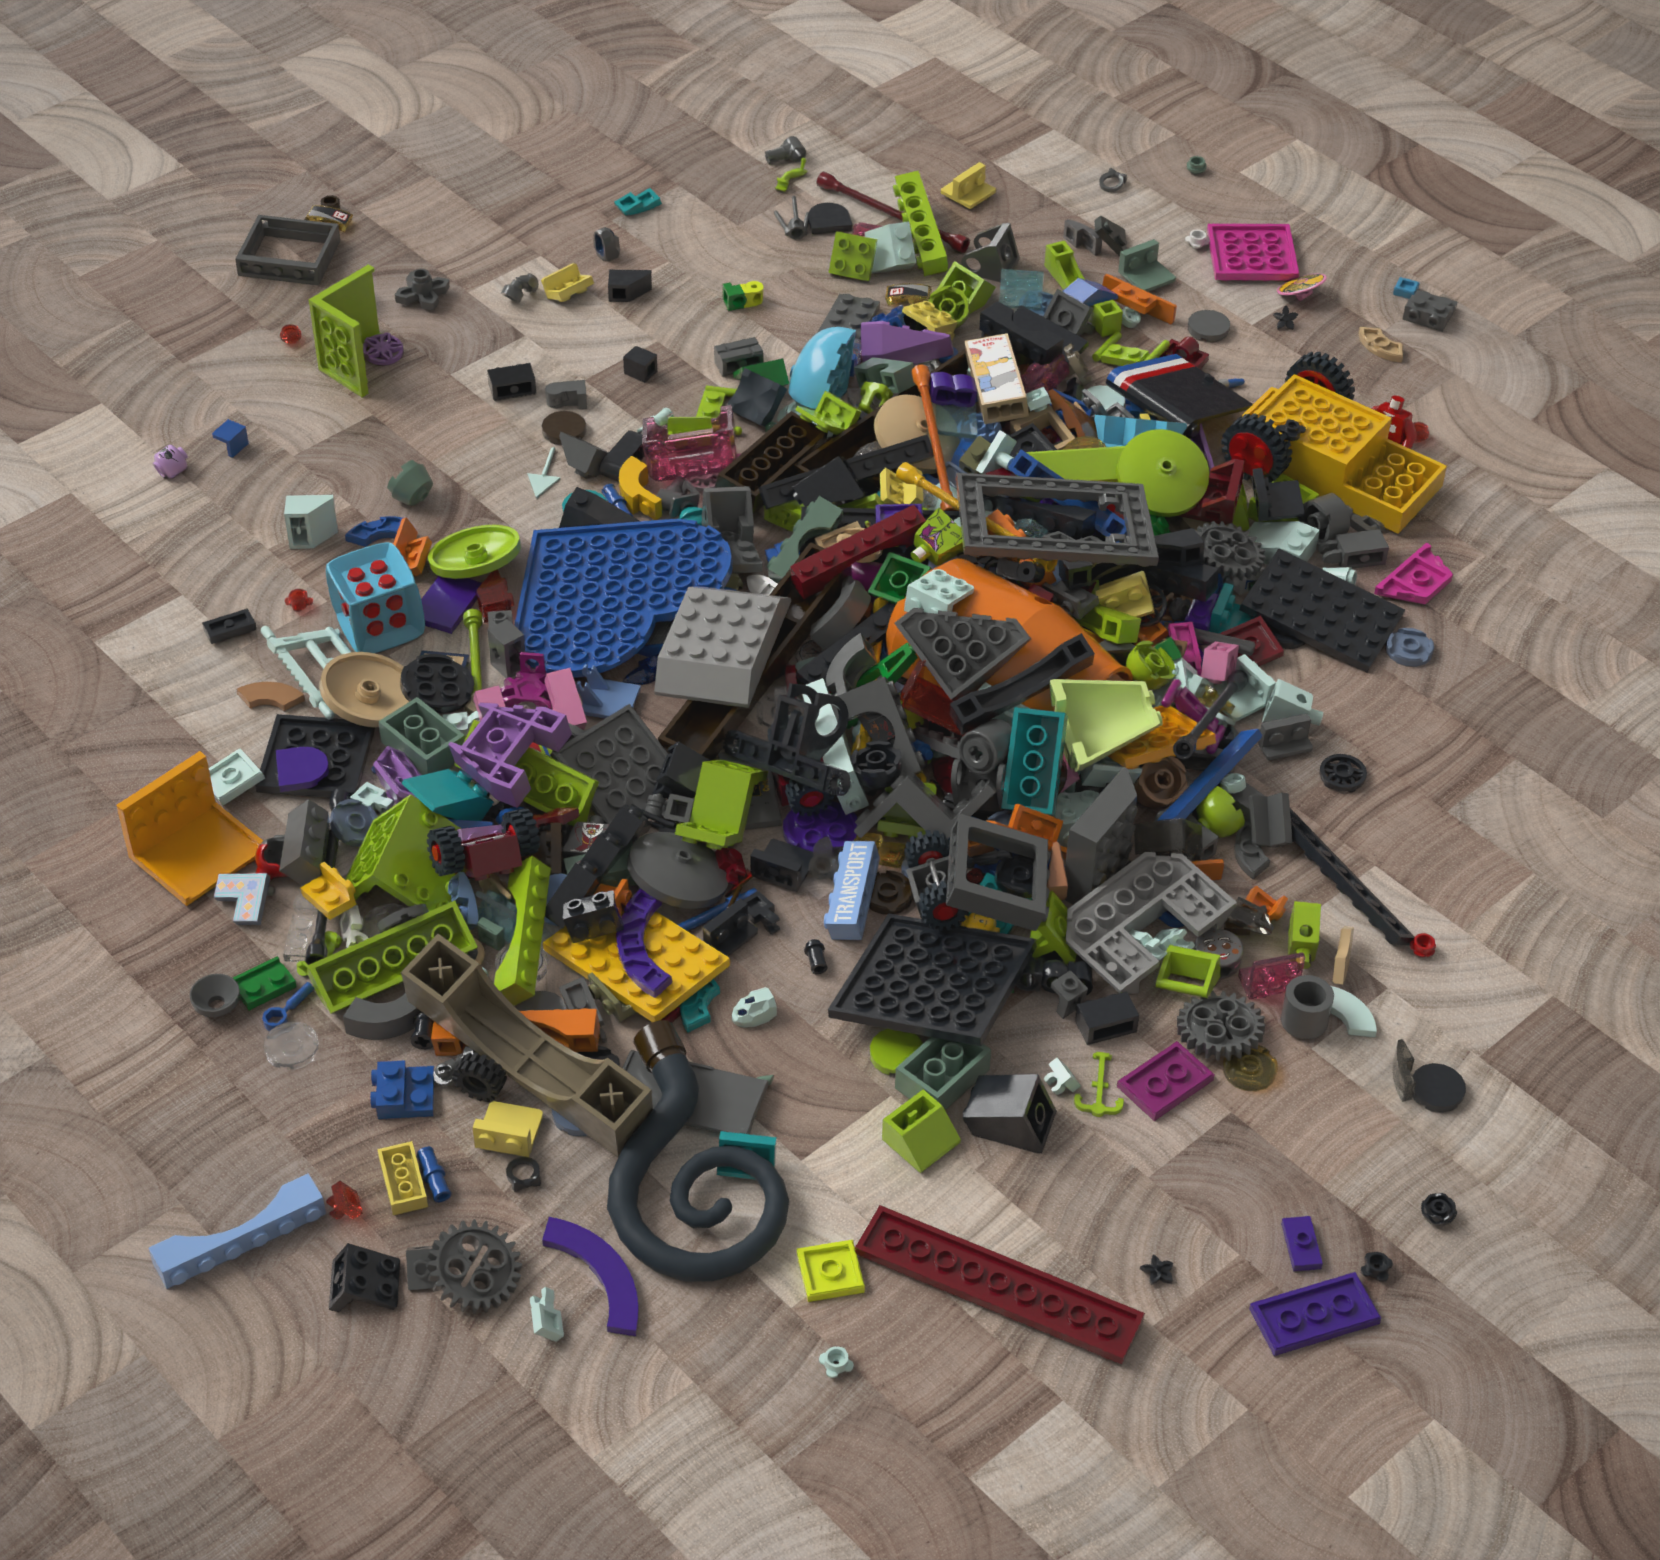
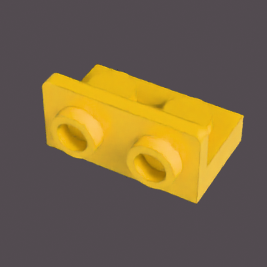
M323 862L319 864L322 875L300 887L302 896L331 920L356 905L354 897L356 890L352 882L348 879H343L335 867L331 868Z

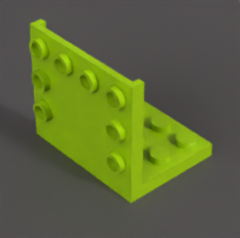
M369 264L309 299L318 369L360 397L369 394L363 343L367 337L381 334L379 332L372 275L375 270Z
M410 794L373 820L345 878V880H350L355 887V900L363 892L368 893L374 885H378L409 907L426 904L430 912L450 903L451 895L448 894V884L450 879L456 874L439 876L435 872V868L432 867L433 862L429 858L430 852L427 850V847H429L427 835L430 830L446 826H454L455 830L461 828L444 816L432 812L413 795Z

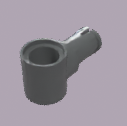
M790 136L785 139L781 147L765 151V158L768 164L781 159H791L793 162H800L802 158L806 157L807 151L797 137Z
M675 476L670 486L659 490L657 497L662 499V510L670 511L672 498L684 495L682 487L686 479L683 476Z

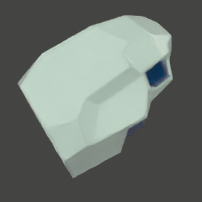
M764 987L751 991L748 996L740 999L732 1012V1021L735 1025L743 1028L756 1027L769 1022L777 1016V1006L769 988Z

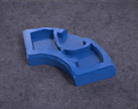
M385 516L380 517V520L369 523L364 521L349 530L345 535V539L347 542L364 547L379 539H395L402 517Z

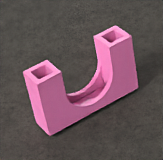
M571 668L547 673L545 685L552 704V710L565 714L568 723L585 730L587 720ZM499 685L475 691L474 702L480 721L483 719L478 706L480 702L496 703L499 707H505Z

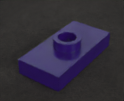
M1311 1217L1282 1218L1281 1225L1293 1272L1322 1269L1323 1262Z

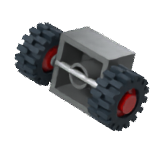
M926 830L924 835L920 831L917 833L918 837L912 836L910 838L911 842L907 841L906 848H904L909 868L906 871L920 917L927 926L930 925L931 929H935L937 926L938 931H943V927L951 930V925L954 924L955 927H958L960 925L959 920L964 922L966 920L965 915L968 916L969 912L946 905L950 842L945 834H939V831L934 830L933 834H931L930 830Z

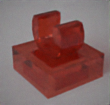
M338 1181L331 1186L333 1195L326 1200V1204L336 1208L329 1212L330 1216L335 1219H341L346 1214L355 1219L363 1214L356 1190L342 1181Z

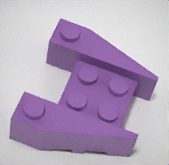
M480 702L478 706L483 719L462 746L450 742L448 744L455 763L495 799L518 807L531 790L525 770L515 767L516 763L532 742L559 752L572 735L565 714L546 707L536 706V709H524L523 705H514L513 708L499 707L496 703Z

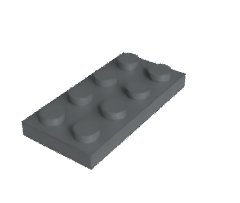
M839 294L818 332L831 327L856 330L853 350H857L861 343V323L873 320V317L877 315L880 309V301H875L871 298L855 297L851 294Z

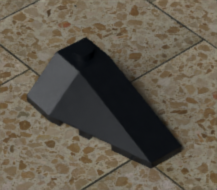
M576 487L565 505L559 528L640 521L598 495Z

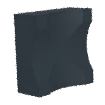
M745 368L741 375L739 386L726 408L768 429L787 388Z

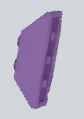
M387 746L373 766L380 783L387 791L386 796L397 804L410 794L413 795L401 784L403 780L420 776L421 774L404 752Z

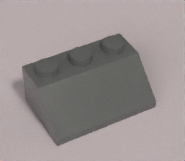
M310 799L288 813L279 869L280 872L302 886L322 875L319 864L326 861L330 835L328 811Z

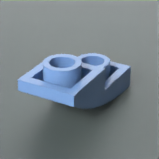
M458 872L449 881L448 894L451 895V902L455 900L457 904H461L459 910L469 930H472L477 926L478 922L477 903L466 874Z

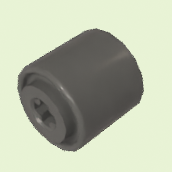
M994 718L967 732L961 738L959 744V754L966 767L974 773L983 775L994 771L1000 764L1007 763L1012 730L1011 725L1004 720Z
M1304 975L1292 979L1286 988L1280 1017L1283 1028L1294 1037L1305 1040L1315 1039L1323 1035L1328 1028L1334 1001L1332 987L1325 980L1316 976Z

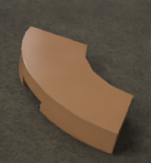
M256 682L236 689L237 695L249 708L259 705H271L286 711L305 701L304 694L298 689L279 682Z

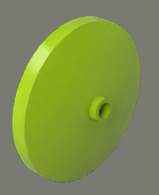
M1157 429L1143 432L1127 443L1118 460L1117 479L1120 483L1143 484L1150 515L1173 517L1190 511L1200 502L1208 487L1209 467L1204 454L1192 440L1174 431Z
M481 525L455 532L440 540L430 550L428 561L431 570L438 576L453 579L475 577L495 571L511 562L521 550V541L518 532L508 526Z

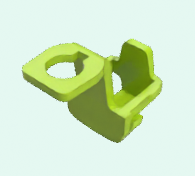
M864 382L860 392L862 398L857 409L869 414L874 411L870 407L874 396L881 401L880 407L892 398L893 392L886 385Z

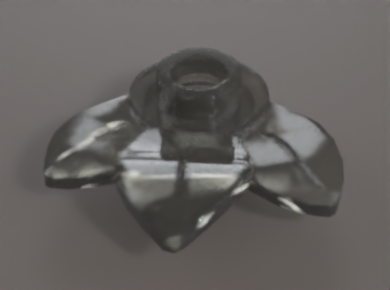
M828 837L818 840L813 848L814 857L810 860L808 866L811 875L821 880L827 878L833 880L834 873L838 872L839 869L838 855L839 852L843 851V847H833ZM817 865H822L825 870H819Z

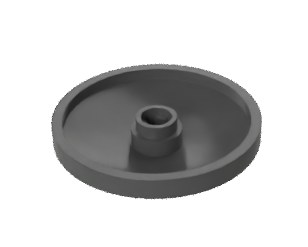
M654 832L641 836L633 843L627 858V867L635 883L650 896L672 906L687 909L712 906L721 900L729 884L726 879V871L719 868L715 852L711 848L698 841L697 844L682 841V836L675 835L672 832Z

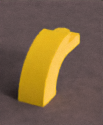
M631 456L624 462L619 472L620 496H623L626 500V506L632 515L641 511L644 515L658 520L662 517V499L643 488L649 483L648 465Z

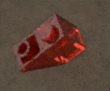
M498 569L492 571L476 590L478 608L482 613L484 623L488 622V612L511 610V607L514 606L513 595L511 592H507L506 578H501Z

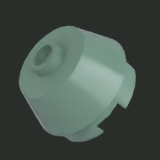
M410 460L401 466L403 471L400 472L396 479L393 476L391 477L387 489L391 492L393 499L414 506L429 495L433 481L424 464Z

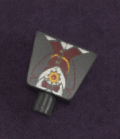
M598 815L591 816L589 822L575 823L563 848V859L586 854L597 836L605 832L609 824H604V819Z

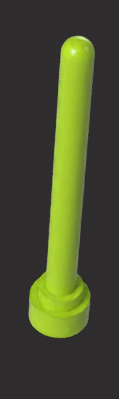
M469 609L463 614V622L469 630L474 694L475 691L482 690L478 629L483 624L482 613L479 610Z

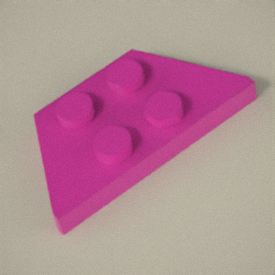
M1426 542L1375 587L1374 594L1426 604L1452 581L1453 573L1443 564L1439 556L1433 555L1431 545Z

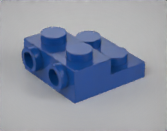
M405 1060L377 1062V1070H372L371 1072L372 1086H376V1092H371L370 1100L371 1108H376L378 1119L434 1117V1066L406 1067Z

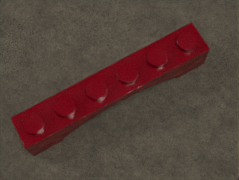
M912 505L790 566L792 584L801 597L806 599L822 591L832 578L862 558L886 548L905 545L907 548L913 545L915 534L926 522V519L916 506Z

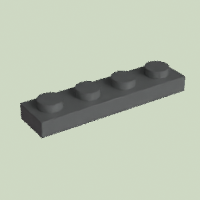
M916 725V728L912 729L915 738L930 745V749L962 760L959 754L960 741L957 738L943 736L944 733L929 731V728Z

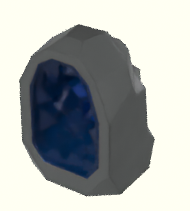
M606 227L595 231L593 241L597 256L603 261H611L618 258L620 254L619 237Z

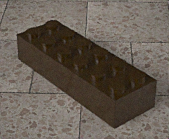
M790 411L718 474L715 488L749 486L754 515L764 506L758 488L794 476V464L824 445L828 433L819 430L814 423L807 422L800 418L798 414Z

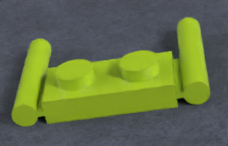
M1116 331L1092 355V359L1096 362L1101 360L1102 363L1118 366L1129 365L1159 358L1169 348L1170 342L1163 340L1149 354L1147 350L1116 344L1122 337V334Z
M706 385L696 417H712V432L741 435V427L719 424L726 397H733L737 389Z

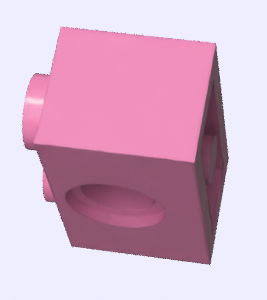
M1215 641L1205 648L1201 677L1207 678L1209 682L1214 684H1221L1222 681H1226L1228 676L1235 671L1239 645Z

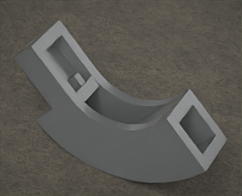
M861 633L841 648L829 666L826 675V687L835 696L855 689L861 675L871 666L877 664L874 648Z

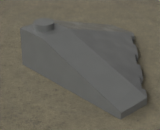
M913 608L894 623L953 702L973 691H977L1031 640L1030 636L1015 618H1006V621L992 620V616L972 614V617L958 616L957 612L938 610V614L925 613L924 609Z

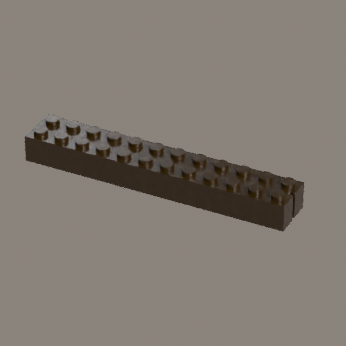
M810 542L794 564L825 548ZM852 565L832 578L822 591L806 599L801 597L792 584L791 570H788L770 595L791 598V603L749 707L687 700L658 737V741L666 752L670 746L679 741L711 761L716 758L723 749V746H725L723 738H726L725 734H727V731L739 728L809 636L811 625L825 615L841 594L842 580L849 575L852 577Z

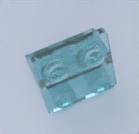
M489 889L486 893L477 890L475 895L483 899L478 908V921L484 917L504 928L505 940L511 943L517 920L516 904L513 903L514 899H507L502 893L498 894Z

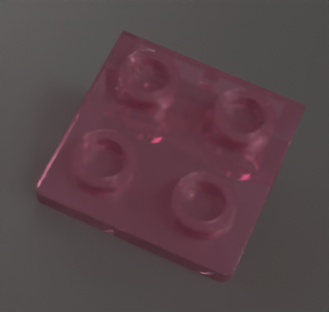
M1301 952L1253 962L1252 967L1239 969L1238 977L1248 1000L1286 993L1289 982L1298 976H1302L1305 955Z

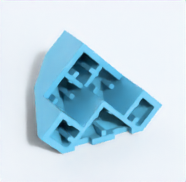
M1095 415L1100 448L1126 446L1135 436L1150 430L1164 429L1183 434L1187 428L1186 423Z

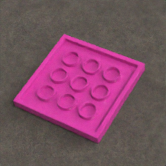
M1207 224V235L1215 280L1290 281L1299 278V269L1289 224Z

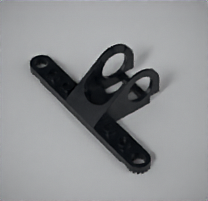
M789 683L787 695L779 694L769 742L737 730L727 731V734H725L726 738H723L725 740L723 742L725 745L723 746L724 751L743 761L820 791L830 793L831 795L844 796L850 788L851 781L847 771L820 761L843 735L848 725L849 712L847 705L838 696L817 693L812 687ZM805 694L809 697L811 704L795 697ZM790 704L805 709L801 725H799V719L802 715L801 711L795 709L791 712L790 718L788 717ZM833 704L838 710V723L831 733L820 735L815 727L820 709L824 705ZM838 779L841 780L839 781L841 783L839 784L840 787L837 786Z

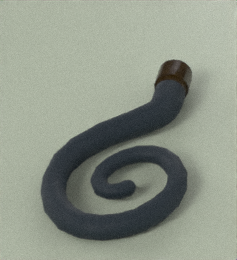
M667 1020L652 1022L638 1031L633 1043L647 1071L653 1074L662 1092V1097L648 1117L628 1139L609 1177L607 1210L619 1239L637 1259L658 1273L685 1282H713L743 1272L760 1261L776 1245L786 1225L790 1201L784 1180L772 1163L752 1150L736 1146L712 1147L695 1154L680 1168L673 1180L670 1203L676 1218L691 1228H711L723 1222L732 1211V1203L729 1199L720 1198L710 1209L697 1210L690 1205L689 1190L694 1181L704 1172L716 1167L729 1166L754 1177L763 1189L765 1205L756 1228L745 1239L727 1249L711 1253L689 1252L668 1245L654 1235L643 1222L637 1207L639 1186L651 1162L693 1114L699 1093L696 1075L686 1057L687 1051L673 1024Z

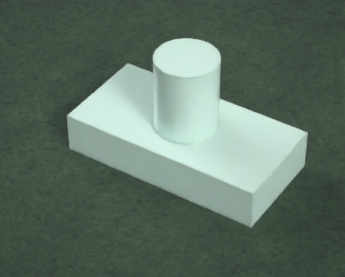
M999 430L976 471L986 474L1002 467L1010 471L1008 467L1014 460V457L1009 454L1017 441Z

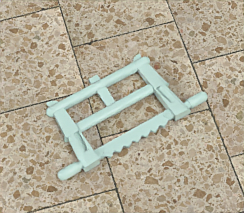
M263 626L261 633L267 640L268 648L274 654L278 653V659L283 660L282 665H286V670L291 671L290 675L295 676V681L299 682V687H303V692L310 695L309 701L314 708L319 707L328 720L333 719L335 714L324 702L320 690L316 689L288 651L307 647L324 669L327 663L334 658H326L317 644L331 641L341 655L351 653L339 637V629L327 627L325 630L276 638L268 626Z

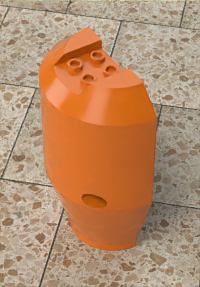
M953 559L927 571L929 573L932 570L941 569L947 574L963 579L968 584L974 586L972 594L953 605L952 612H957L958 616L986 615L992 616V620L1006 621V618H1015L1030 636L1031 640L986 681L989 685L994 686L1021 673L1043 659L1060 644L1081 633L1095 653L1093 665L1067 678V680H1107L1116 673L1124 681H1133L1130 669L1114 659L1062 607L966 559ZM906 597L897 602L888 623L886 633L888 655L908 642L894 624L908 613L904 611ZM918 656V659L902 677L914 683H921L924 688L932 687L937 695L953 702ZM1050 688L1021 703L1030 709L1053 712L1055 710V706L1051 705Z

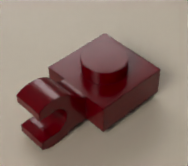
M734 848L717 849L715 856L719 868L726 871L727 882L737 886L739 884L738 876L741 877V875L745 876L746 874L742 854Z

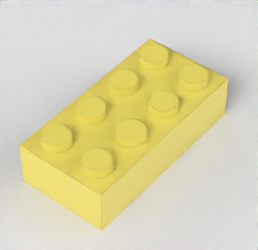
M413 1142L377 1149L392 1214L397 1215L427 1208V1197Z

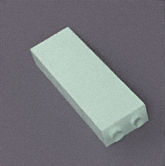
M823 678L806 685L815 689L817 693L830 694ZM802 694L804 701L811 704L809 697ZM830 704L824 705L820 709L819 716L815 722L816 730L820 735L831 733L838 723ZM844 732L823 756L824 763L847 771L850 776L849 791L844 796H837L845 814H849L869 806L863 786L859 783L852 766L851 749ZM838 779V782H837V786H838V787H840L839 784H841V783H839V781H841V780H839V779Z

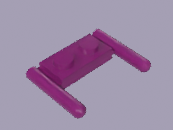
M1174 679L1161 701L1162 706L1168 708L1174 702L1181 713L1186 714L1198 723L1208 709L1186 686L1184 688L1181 687L1182 683L1180 680ZM1216 717L1207 727L1208 730L1216 735V743L1206 747V751L1209 754L1216 752L1226 731L1223 725H1218L1219 720Z

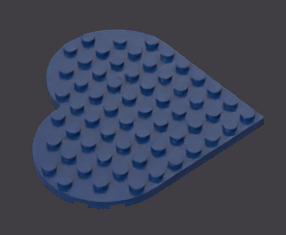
M664 519L533 530L514 624L524 634L525 651L527 653L544 654L546 673L571 668L573 678L585 677L582 674L585 664L588 665L589 671H591L592 666H595L599 673L621 665L637 654L648 642L656 622L672 621L675 619L688 587L701 586L724 589L733 569V559L729 544L722 538L721 533L709 525L704 527L698 525L697 521L687 519ZM534 659L526 660L527 664L534 669L539 665L538 661Z

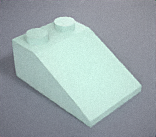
M1299 521L1254 522L1248 530L1250 532L1248 536L1257 537L1255 542L1262 544L1261 549L1265 550L1263 555L1265 556L1264 564L1266 565L1269 564L1278 549L1307 562L1316 551L1320 530Z

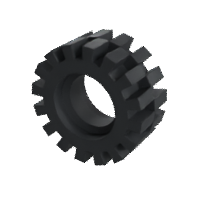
M474 1052L473 1055L467 1053V1055L462 1057L452 1075V1079L456 1082L457 1088H462V1093H469L468 1097L473 1099L475 1096L478 1101L484 1099L485 1102H489L490 1100L494 1101L507 1080L506 1072L501 1070L502 1066L500 1064H494V1059L488 1060L486 1055L482 1054L480 1057L478 1053Z

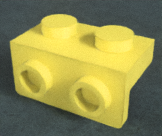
M572 263L541 279L547 299L559 300V302L569 300L571 295L575 293L579 294L587 291V287L594 284L592 276L580 275L576 263Z

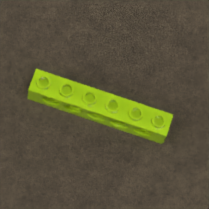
M919 170L895 176L896 185H893V192L895 197H899L897 203L899 211L904 212L902 213L903 222L910 223L914 252L918 255L916 256L918 269L922 268L924 276L949 271L947 255Z

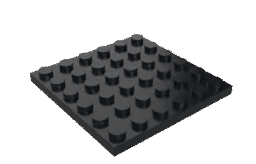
M888 913L828 1008L829 1018L982 1046L1036 950V939L964 926L955 927V925H951V930L943 927V931H938L937 926L935 929H931L930 925L927 926L923 919Z

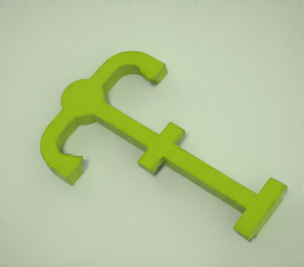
M1093 1053V1059L1099 1060L1098 1082L1092 1081V1087H1097L1096 1102L1092 1105L1081 1103L1083 1098L1080 1094L1075 1093V1107L1082 1112L1092 1113L1095 1117H1101L1104 1114L1116 1115L1123 1109V1098H1118L1115 1101L1116 1107H1106L1102 1103L1103 1088L1108 1089V1083L1103 1082L1105 1060L1111 1061L1112 1055H1109L1110 1053Z

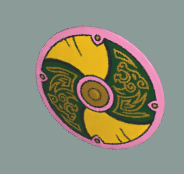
M1319 273L1300 276L1282 284L1277 289V293L1280 295L1295 294L1296 298L1302 301L1313 293L1312 289L1323 284L1327 277Z

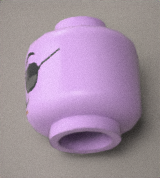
M167 445L154 455L155 462H153V466L163 478L166 476L174 478L187 468L185 459L188 456L181 447L176 448L173 445Z

